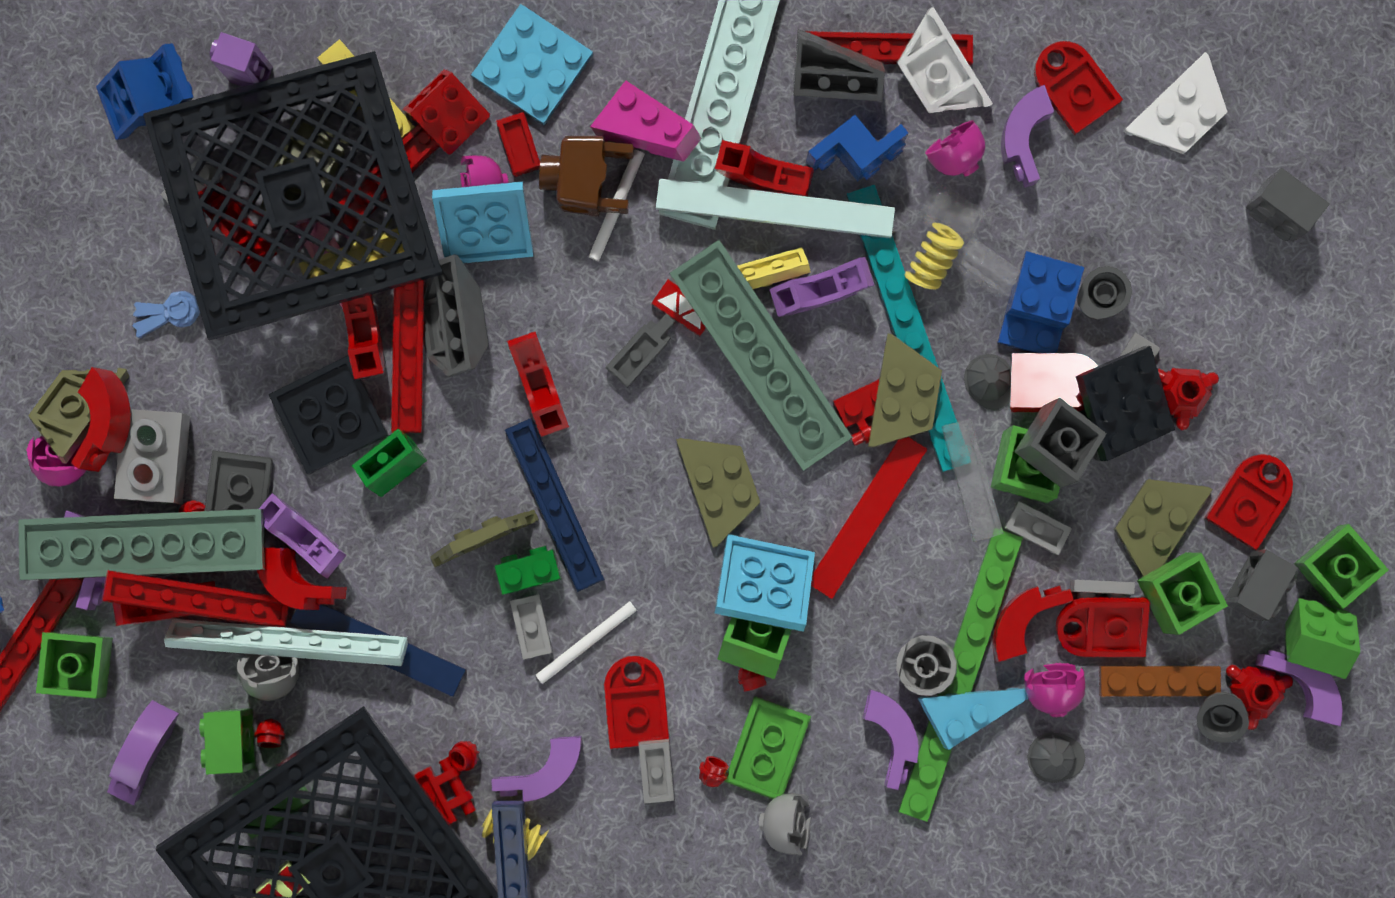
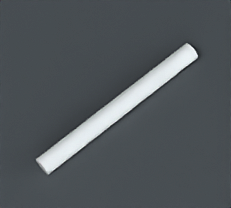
M634 149V158L629 160L613 199L626 200L645 155L643 152ZM619 213L606 214L588 256L589 258L596 261L600 260Z
M629 601L538 672L536 677L544 684L636 612V608Z

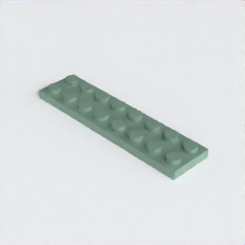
M717 240L669 273L803 471L853 438L720 240Z
M263 509L18 520L20 580L106 577L108 570L135 575L265 570Z

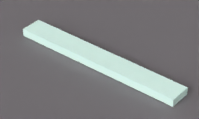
M659 179L656 210L884 238L892 237L895 207Z
M172 619L164 638L165 647L394 666H402L408 646L407 637L183 619Z

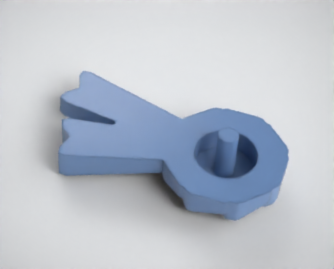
M187 291L171 293L164 304L136 302L134 303L136 311L133 313V316L149 318L136 322L132 326L137 330L136 337L138 338L146 336L168 322L181 328L190 326L200 314L196 297Z

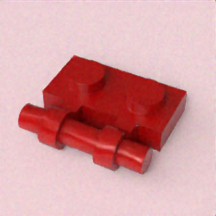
M879 379L833 401L844 426L847 428L856 424L859 432L851 435L853 437L851 441L854 446L863 442L869 443L871 426L867 425L865 419L873 416Z
M449 757L439 761L444 773L436 776L432 767L429 766L414 775L451 824L458 820L453 811L457 806H461L465 816L476 811L471 801L473 796L470 790L466 791L459 777L461 772L453 768ZM446 781L449 782L456 796L449 801L441 787V784Z

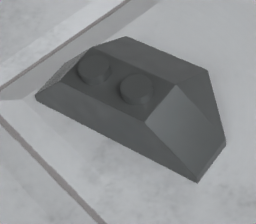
M455 254L439 260L442 275L428 278L424 286L423 328L427 356L448 377L475 369L489 345L481 289L459 256Z

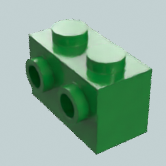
M398 428L355 462L352 467L366 488L382 497L427 462V459L413 439Z
M542 546L529 550L530 556L519 559L518 554L500 558L501 564L495 565V570L502 595L562 580L555 550L547 551V547Z

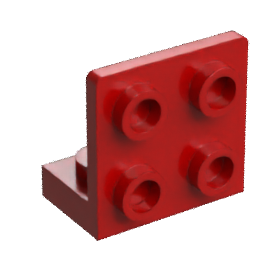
M445 69L402 109L448 155H451L490 117V113L452 72Z

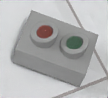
M130 409L131 421L128 438L122 452L118 453L114 499L183 505L191 416L177 412Z

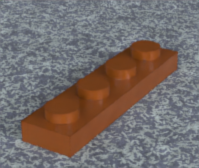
M1099 666V696H1210L1221 692V666Z

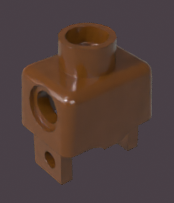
M565 136L561 142L560 156L544 154L541 156L539 189L557 191V202L559 208L564 212L599 217L600 212L629 214L628 200L601 198L602 183L606 180L607 165L604 162L605 157L633 159L634 146L633 144L605 142L604 136Z

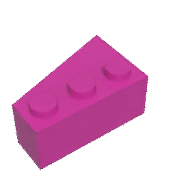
M626 80L590 126L596 136H604L605 142L633 144L635 148L647 150L651 154L682 162L686 160L702 139L692 123Z

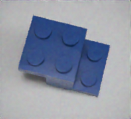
M173 43L163 44L150 58L119 61L96 86L116 140L128 138L137 127L146 126L143 113L191 101L194 98L191 84L186 79L181 58L177 54Z
M854 115L810 149L805 164L808 167H812L814 171L818 168L823 171L835 161L834 157L837 156L857 182L863 177L868 180L880 170L879 167L883 164L884 160L888 159L891 162L903 152L902 149L906 146L905 140L908 132L900 124L877 142L859 118Z
M1026 251L1018 280L1011 289L997 343L1031 353H1057L1063 329L1069 325L1084 267Z

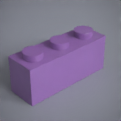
M222 32L219 39L214 40L210 49L211 61L230 83L243 87L269 79L273 66L255 43Z

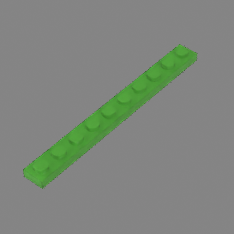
M993 528L953 646L957 659V674L952 684L943 692L938 693L937 696L953 693L965 694L972 691L1023 537ZM930 721L927 723L918 750L917 763L913 765L898 809L900 813L928 822L952 748L948 750L943 747Z

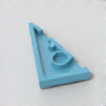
M1008 688L1007 690L999 691L986 690L966 692L965 694L953 693L944 696H921L918 698V701L943 747L949 750L1027 700L1028 697L1025 688Z

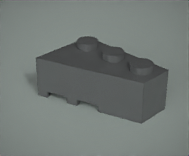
M797 30L793 96L882 101L885 78L883 63L803 30Z

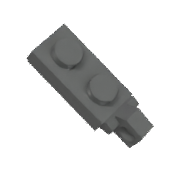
M666 313L657 324L652 320L647 325L644 324L605 368L628 388L665 348L667 342L671 339L666 333L676 323L675 320Z

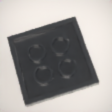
M1143 346L1075 376L1088 420L1107 433L1097 449L1100 461L1114 459L1175 430L1151 346Z
M349 355L268 394L308 475L389 436L362 379H354Z

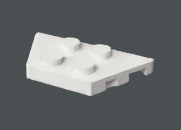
M931 7L897 61L911 87L928 113L992 105V101L934 7Z
M1205 52L1124 132L1130 136L1135 135L1149 140L1150 143L1169 147L1170 150L1182 154L1186 153L1227 113L1209 55Z

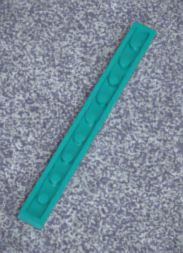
M875 184L847 193L846 195L848 202L882 206ZM860 235L895 337L938 367L910 284L904 276L905 270L893 236L891 238ZM941 377L933 428L928 433L941 471L945 472L969 464L971 460Z

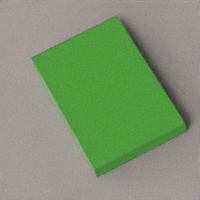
M754 696L727 772L728 777L724 782L771 799L784 794L811 716Z

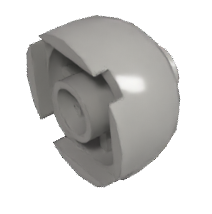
M921 635L911 639L901 648L897 656L896 671L901 682L909 691L917 695L932 696L943 692L952 684L957 674V659L953 649L946 641L936 636Z
M245 654L241 662L240 659L237 662V671L242 687L249 695L258 700L271 701L286 696L293 690L299 678L298 658Z
M789 793L777 796L767 805L765 813L760 814L759 829L764 832V837L770 847L776 851L790 855H802L803 853L800 851V848L806 849L810 836L811 817L806 820L804 814V807H810L806 795Z

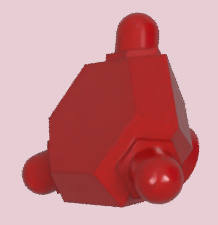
M1172 368L1171 371L1168 370L1167 372L1158 369L1170 413L1174 415V418H1177V428L1186 430L1190 425V419L1198 417L1211 397L1212 386L1218 383L1219 377L1214 372L1205 374L1195 369Z
M1229 665L1226 668V675L1232 679V685L1230 686L1232 694L1242 700L1247 710L1249 730L1256 729L1259 720L1269 717L1285 698L1283 693L1293 685L1292 677L1289 675L1280 677L1279 674L1276 675L1275 671L1247 666L1246 669H1240L1236 665Z

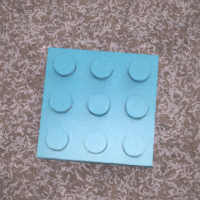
M520 4L471 76L545 125L593 56V51Z
M523 182L432 190L433 205L444 258L455 254L459 256L463 263L533 257V244Z
M728 534L725 542L714 613L804 632L807 622L815 552Z

